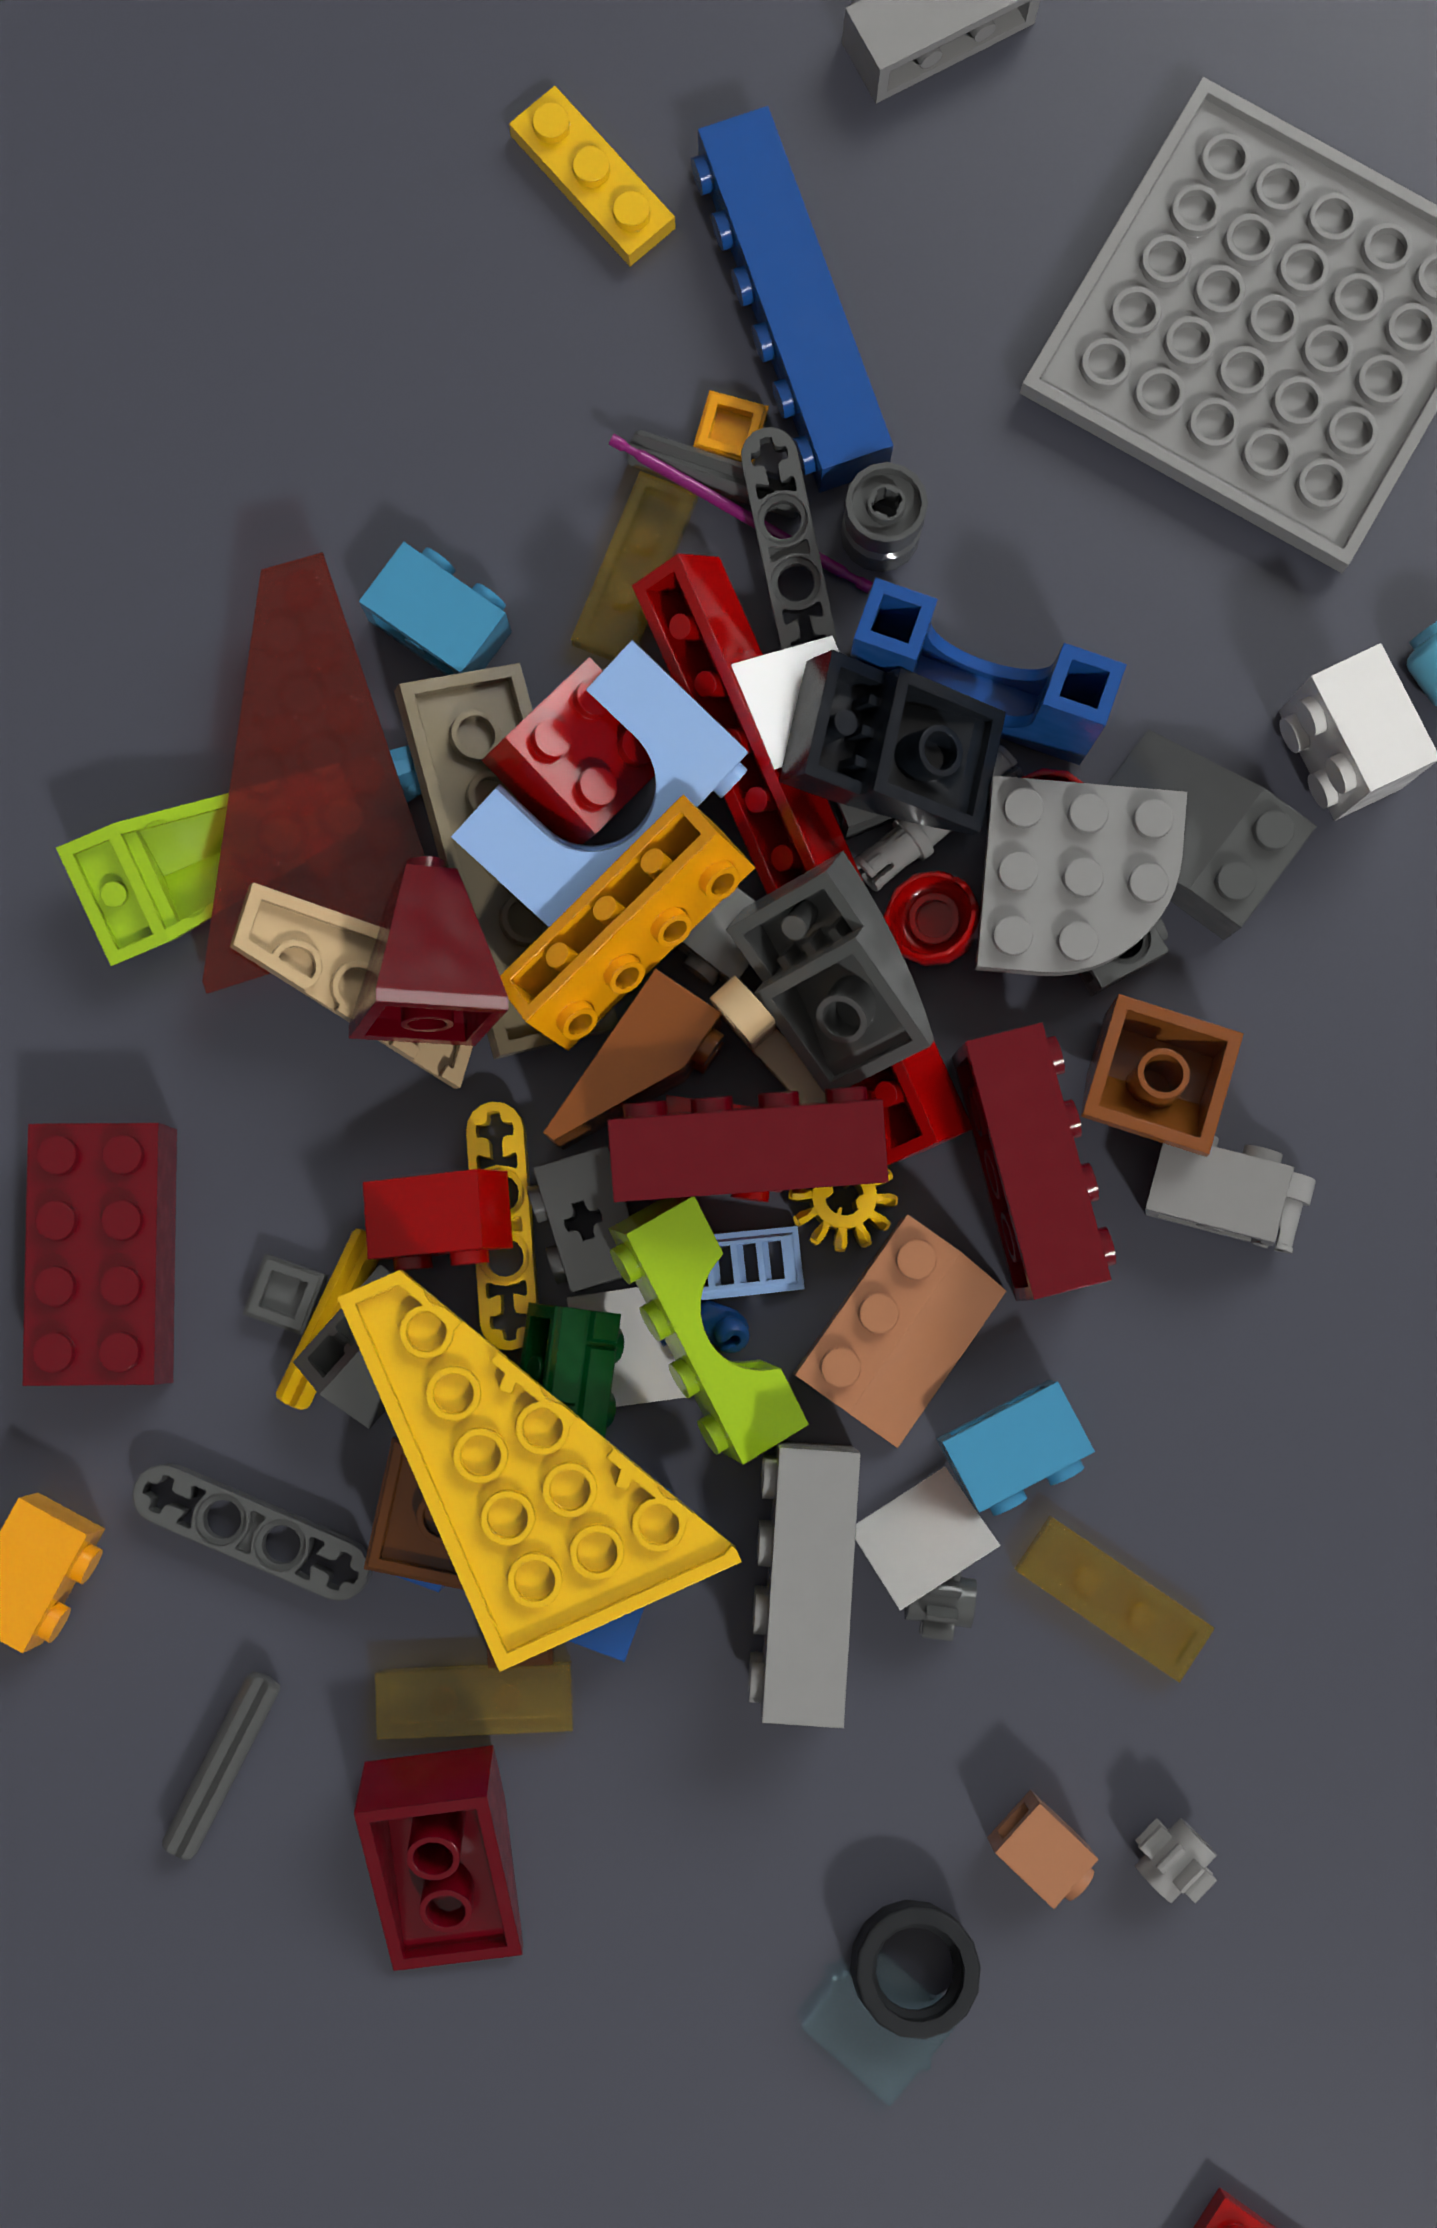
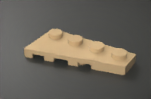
M252 883L248 887L229 947L350 1023L380 926ZM378 1040L452 1088H461L473 1046Z

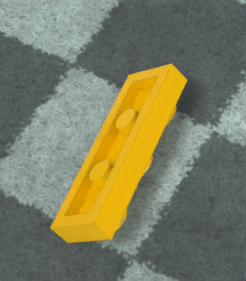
M555 85L509 123L511 137L629 267L676 229L675 216Z

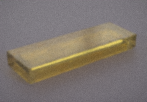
M642 471L639 472L571 637L572 646L611 661L631 640L639 646L648 622L632 585L676 555L698 501L697 495L679 485Z
M1050 1515L1015 1567V1570L1179 1683L1215 1629Z
M572 1661L554 1662L552 1665L514 1666L499 1672L498 1667L488 1668V1665L381 1669L375 1673L377 1740L573 1731Z

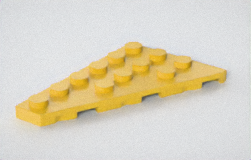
M398 1270L337 1297L499 1672L742 1562L735 1545L403 1270Z

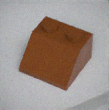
M1118 994L1103 1018L1087 1071L1080 1117L1207 1157L1210 1154L1244 1033Z

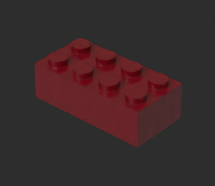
M1041 1022L966 1041L952 1056L965 1110L973 1127L971 1132L1016 1301L1036 1300L1111 1281L1108 1266L1116 1265L1115 1248L1108 1228L1106 1226L1097 1227L1091 1202L1099 1200L1098 1185L1090 1163L1081 1164L1074 1139L1082 1136L1081 1122L1074 1101L1072 1099L1063 1100L1057 1075L1065 1073V1065L1061 1047L1056 1036L1046 1037L1044 1025Z
M854 1086L825 1089L824 1102L799 1103L798 1091L760 1093L758 1095L759 1106L733 1108L732 1096L693 1098L690 1100L691 1111L668 1113L667 1100L623 1104V1116L608 1120L614 1202L888 1183L883 1100L867 1098V1087Z
M161 1123L28 1124L22 1386L158 1385L173 1383L177 1129Z

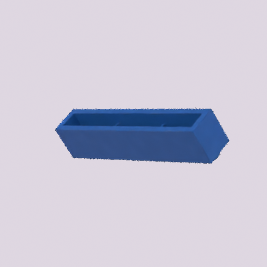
M768 106L699 128L698 155L691 157L693 176L700 194L703 196L710 193L717 211L711 213L714 234L721 251L731 249L737 268L731 269L735 292L742 307L751 304L758 324L752 325V335L756 350L761 361L764 363L771 360L778 380L772 382L774 398L782 418L785 419L792 416L799 437L793 438V441L798 451L802 474H813L819 493L850 483L860 471L870 465L890 462L894 445Z

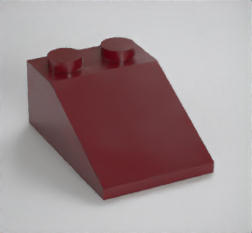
M494 1745L365 1761L354 1809V1817L393 1971L523 1955V1938L506 1801Z

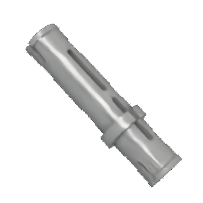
M1001 745L998 748L993 776L1022 777L1023 773L1020 767L1016 766L1013 770L1011 769L1018 762ZM989 791V796H988L987 803H988L989 800H990V791ZM895 819L892 823L894 829L853 859L858 870L862 868L860 875L863 881L872 890L877 892L913 861L919 858L921 861H924L934 853L933 846L951 831Z

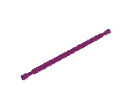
M615 433L611 437L608 445L619 451H625L641 464L755 529L752 512L648 452L629 445L625 439ZM765 521V527L773 537L778 539L792 537L790 534ZM819 552L823 569L839 578L847 579L854 583L861 591L869 593L873 582L864 577L856 576L842 564Z

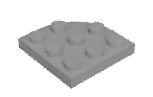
M993 776L990 788L975 970L1035 976L1073 975L1103 966L1136 945L1160 919L1175 891L1183 856L1187 792Z

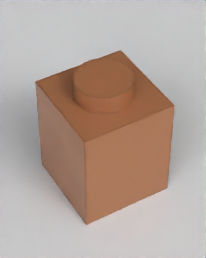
M1031 1789L987 1837L995 1854L1053 1909L1064 1898L1072 1901L1087 1888L1095 1873L1092 1867L1099 1860L1090 1846Z

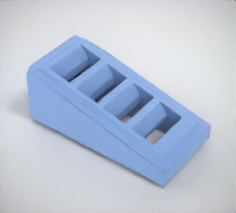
M798 1226L714 1234L720 1248L730 1247L734 1284L721 1285L718 1260L708 1275L709 1286L703 1288L701 1301L805 1289ZM781 1241L785 1279L772 1280L768 1242ZM755 1244L759 1281L747 1282L743 1245Z

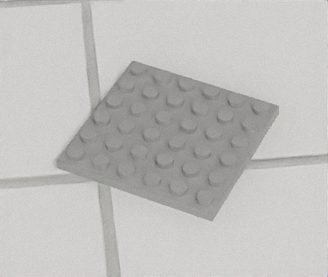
M1203 77L1023 381L1019 393L1311 557L1343 573L1352 561L1437 412V205Z

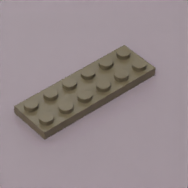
M520 663L401 683L394 691L439 858L445 861L446 868L458 869L499 975L549 927L451 836L499 784L516 798L482 762V759L533 711ZM509 999V1010L487 1033L494 1060L557 1045L556 1042L525 1022ZM614 1007L583 1038L613 1031L618 1024Z

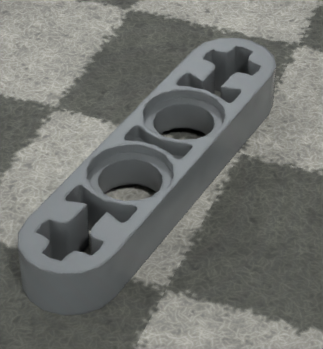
M775 427L761 428L753 432L745 440L741 451V458L781 650L790 648L791 645L800 642L798 619L785 624L783 613L802 614L817 605L821 607L823 616H810L812 633L815 638H824L832 635L837 645L835 626L797 448L793 439L785 431ZM772 443L775 452H786L788 458L781 460L778 465L781 487L793 481L796 491H775L762 499H758L757 489L769 490L766 469L762 465L753 466L751 462L752 459H756L761 455V445ZM779 504H787L794 507L801 517V525L798 532L787 539L773 537L765 527L764 520L767 512ZM792 566H800L807 569L814 579L812 593L802 601H790L778 589L780 575L785 569Z
M167 1463L151 1467L141 1473L135 1482L132 1493L134 1506L139 1514L149 1522L325 1598L337 1601L350 1599L365 1589L372 1578L373 1571L364 1569L368 1550L358 1541L182 1465ZM170 1476L175 1480L172 1490L176 1494L188 1499L197 1497L198 1488L206 1491V1494L194 1508L191 1524L184 1521V1517L191 1511V1508L180 1503L165 1505L162 1510L157 1507L159 1496L151 1491L153 1483L165 1482ZM219 1500L232 1502L237 1506L241 1514L240 1528L234 1535L229 1537L218 1536L208 1525V1511ZM276 1526H288L295 1530L300 1538L301 1546L299 1553L290 1562L277 1561L267 1551V1535ZM315 1538L324 1542V1546L318 1551L317 1555L329 1560H337L344 1552L352 1556L350 1567L359 1572L357 1580L349 1578L340 1586H337L332 1582L334 1571L319 1563L311 1566L310 1575L302 1572L301 1568L313 1554Z

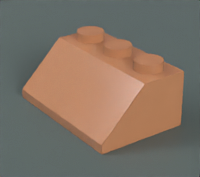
M907 1214L899 1220L792 1374L898 1448L1004 1296L1006 1290L961 1251Z

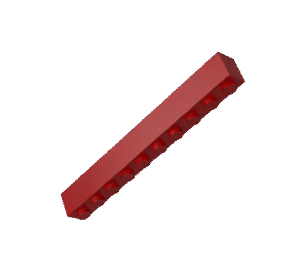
M677 553L634 583L632 588L671 677L749 752L740 761L748 770L724 797L767 895L841 851H844L861 877L828 800L779 782L782 767L774 770L731 667V664L762 656L763 654L720 557ZM933 1041L930 1047L852 1085V1087H867V1098L883 1100L887 1165L927 1151L973 1129L935 1041Z

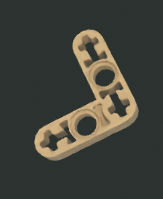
M736 976L730 978L709 998L713 1007L721 1012V1018L788 1091L799 1092V1103L824 1102L825 1093L789 1042L777 1029L773 1016Z

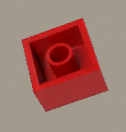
M590 657L482 759V762L549 830L567 841L581 845L593 837L655 776L652 761L640 741L586 690L603 672Z

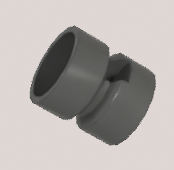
M884 462L870 465L860 471L850 483L845 500L840 533L844 550L850 559L862 568L876 572L895 570L907 563L917 550L928 506L925 486L917 474L903 465Z

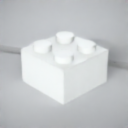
M1381 643L1312 675L1278 711L1282 718L1279 725L1285 743L1292 752L1300 753L1310 772L1308 785L1311 794L1321 808H1328L1334 821L1401 790L1437 762V750Z

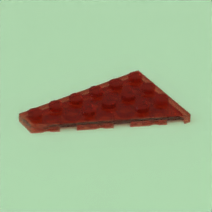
M323 552L261 569L202 980L207 995L272 974L229 947L250 884L256 883L381 926L394 882L406 865V861L413 857L425 856Z

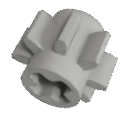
M1156 1818L1135 1840L1139 1844L1140 1850L1145 1853L1135 1865L1136 1869L1170 1903L1181 1893H1185L1194 1903H1197L1218 1881L1207 1868L1217 1856L1216 1852L1182 1818H1179L1168 1829Z

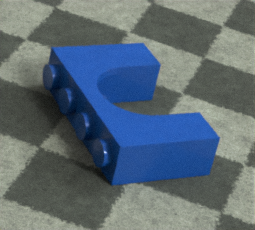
M875 577L853 639L850 653L851 658L884 672H890L902 667L1006 712L1001 734L1002 739L1077 765L1082 763L1106 726L1127 664L1067 643H1063L1054 663L1042 669H1021L986 661L953 646L934 630L931 622L938 601L937 598Z

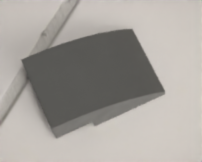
M844 851L745 907L726 928V931L763 982L755 991V996L773 1016L777 1027L824 1093L825 1089L850 1087L930 1047L933 1043L934 1037L924 1006L899 946L874 899Z

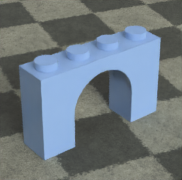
M633 640L626 645L586 690L640 741L652 761L656 777L655 793L650 809L641 823L629 834L611 843L602 845L576 844L554 834L499 784L451 836L548 927L683 794L698 807L712 791L722 798L748 770L740 762L749 753L746 748Z

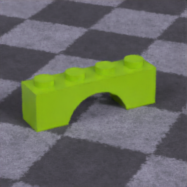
M695 1196L660 1199L608 1228L617 1245L610 1249L612 1260L628 1284L636 1282L646 1304L639 1307L642 1319L657 1341L660 1342L665 1339L675 1361L668 1364L669 1371L686 1398L694 1396L704 1416L697 1421L698 1428L704 1440L716 1455L722 1452L744 1465L809 1425L781 1368L760 1359L750 1361L727 1360L717 1352L706 1335L701 1317L702 1292L710 1271L721 1258L723 1252Z

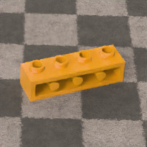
M683 794L500 975L509 1001L525 1022L569 1051L581 1038L588 1035L594 1029L597 1022L628 992L635 989L641 983L644 976L676 945L683 942L696 925L723 899L730 896L736 890L739 883L755 869L754 865L725 833Z

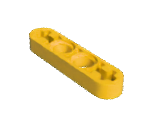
M492 1101L480 1105L472 1112L467 1121L469 1170L480 1169L481 1158L494 1160L491 1141L480 1137L479 1131L480 1128L490 1125V1115L500 1114L502 1122L507 1125H513L514 1128L513 1135L503 1137V1157L508 1159L517 1155L518 1165L516 1168L495 1165L485 1169L508 1171V1177L517 1184L519 1190L518 1201L510 1209L512 1238L522 1248L524 1258L520 1269L515 1274L507 1277L494 1273L489 1267V1263L476 1264L478 1306L483 1336L496 1348L511 1351L523 1348L525 1327L517 1329L515 1340H507L505 1330L494 1329L493 1318L504 1314V1295L500 1294L490 1298L489 1285L510 1287L526 1281V1296L513 1293L516 1313L527 1315L529 1302L539 1304L532 1204L527 1190V1186H530L527 1135L524 1121L514 1108L502 1102Z

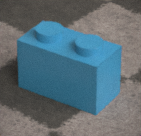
M403 541L359 600L368 621L445 675L485 669L511 634L506 612L503 611L506 604L484 585L476 583L471 589L454 577L455 568L436 551L426 547L420 553Z
M1047 1380L936 1438L961 1488L975 1510L980 1513L989 1508L993 1516L1002 1514L1023 1503L1027 1499L1024 1489L1044 1478L1052 1486L1080 1473L1085 1468L1080 1459L1095 1452L1059 1382Z

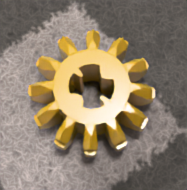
M888 1169V1179L890 1181L893 1179V1174ZM886 1183L854 1185L859 1193V1197L852 1202V1208L855 1213L841 1215L842 1207L833 1212L826 1202L834 1193L833 1187L812 1188L811 1190L791 1189L788 1192L789 1200L794 1202H810L811 1207L797 1213L793 1217L794 1224L801 1226L816 1218L820 1224L811 1233L809 1241L814 1245H818L825 1238L828 1229L835 1230L834 1251L840 1253L846 1250L848 1244L847 1230L852 1229L854 1237L861 1248H866L872 1244L871 1236L863 1224L865 1221L878 1230H888L891 1222L885 1216L874 1211L875 1206L894 1207L898 1204V1197L891 1193L877 1194L876 1187Z

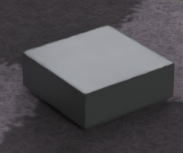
M265 1254L243 1314L303 1336L321 1298L329 1275L270 1254Z

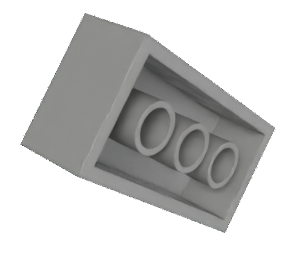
M782 1441L776 1445L775 1455L763 1454L761 1493L762 1499H772L771 1520H759L756 1559H758V1566L768 1567L767 1586L754 1585L752 1612L753 1634L763 1635V1651H750L748 1673L749 1703H760L762 1723L844 1729L861 1454L852 1445Z

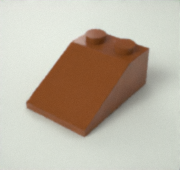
M655 968L543 1133L553 1144L564 1150L607 1126L609 1119L623 1116V1104L652 1101L686 1082L694 1069L704 1075L724 1046L722 1040L725 1035L720 1032L721 1012Z

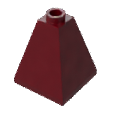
M418 856L410 858L406 861V865L394 882L349 1023V1039L476 1046L509 1010L507 992L458 869L446 868L445 861L438 857Z

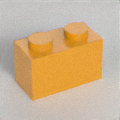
M39 1492L19 1497L0 1530V1641L21 1653L43 1644L44 1641L51 1643L58 1636L71 1612V1608L64 1603L76 1582L82 1585L88 1580L103 1553V1550L96 1545L105 1528Z

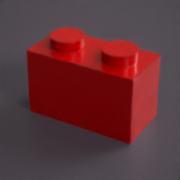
M471 1169L362 1182L368 1260L393 1259L394 1271H409L433 1268L432 1256L450 1254L451 1266L490 1263L489 1250L513 1248L508 1171Z

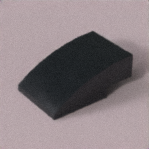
M830 650L806 661L779 782L871 813L944 830L972 835L981 833L1006 712L902 667L890 672H884L840 652Z

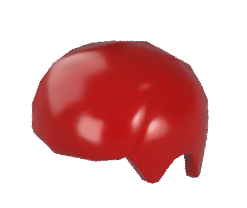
M936 870L914 873L897 886L893 891L883 917L903 957L925 967L945 965L966 954L978 937L980 906L970 886L960 877H954L952 874Z

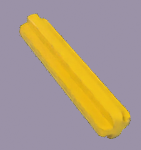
M356 1228L352 1231L276 1390V1398L295 1409H307L311 1405L317 1391L295 1366L293 1361L341 1309L337 1297L360 1288L374 1272L379 1260H368L366 1230Z

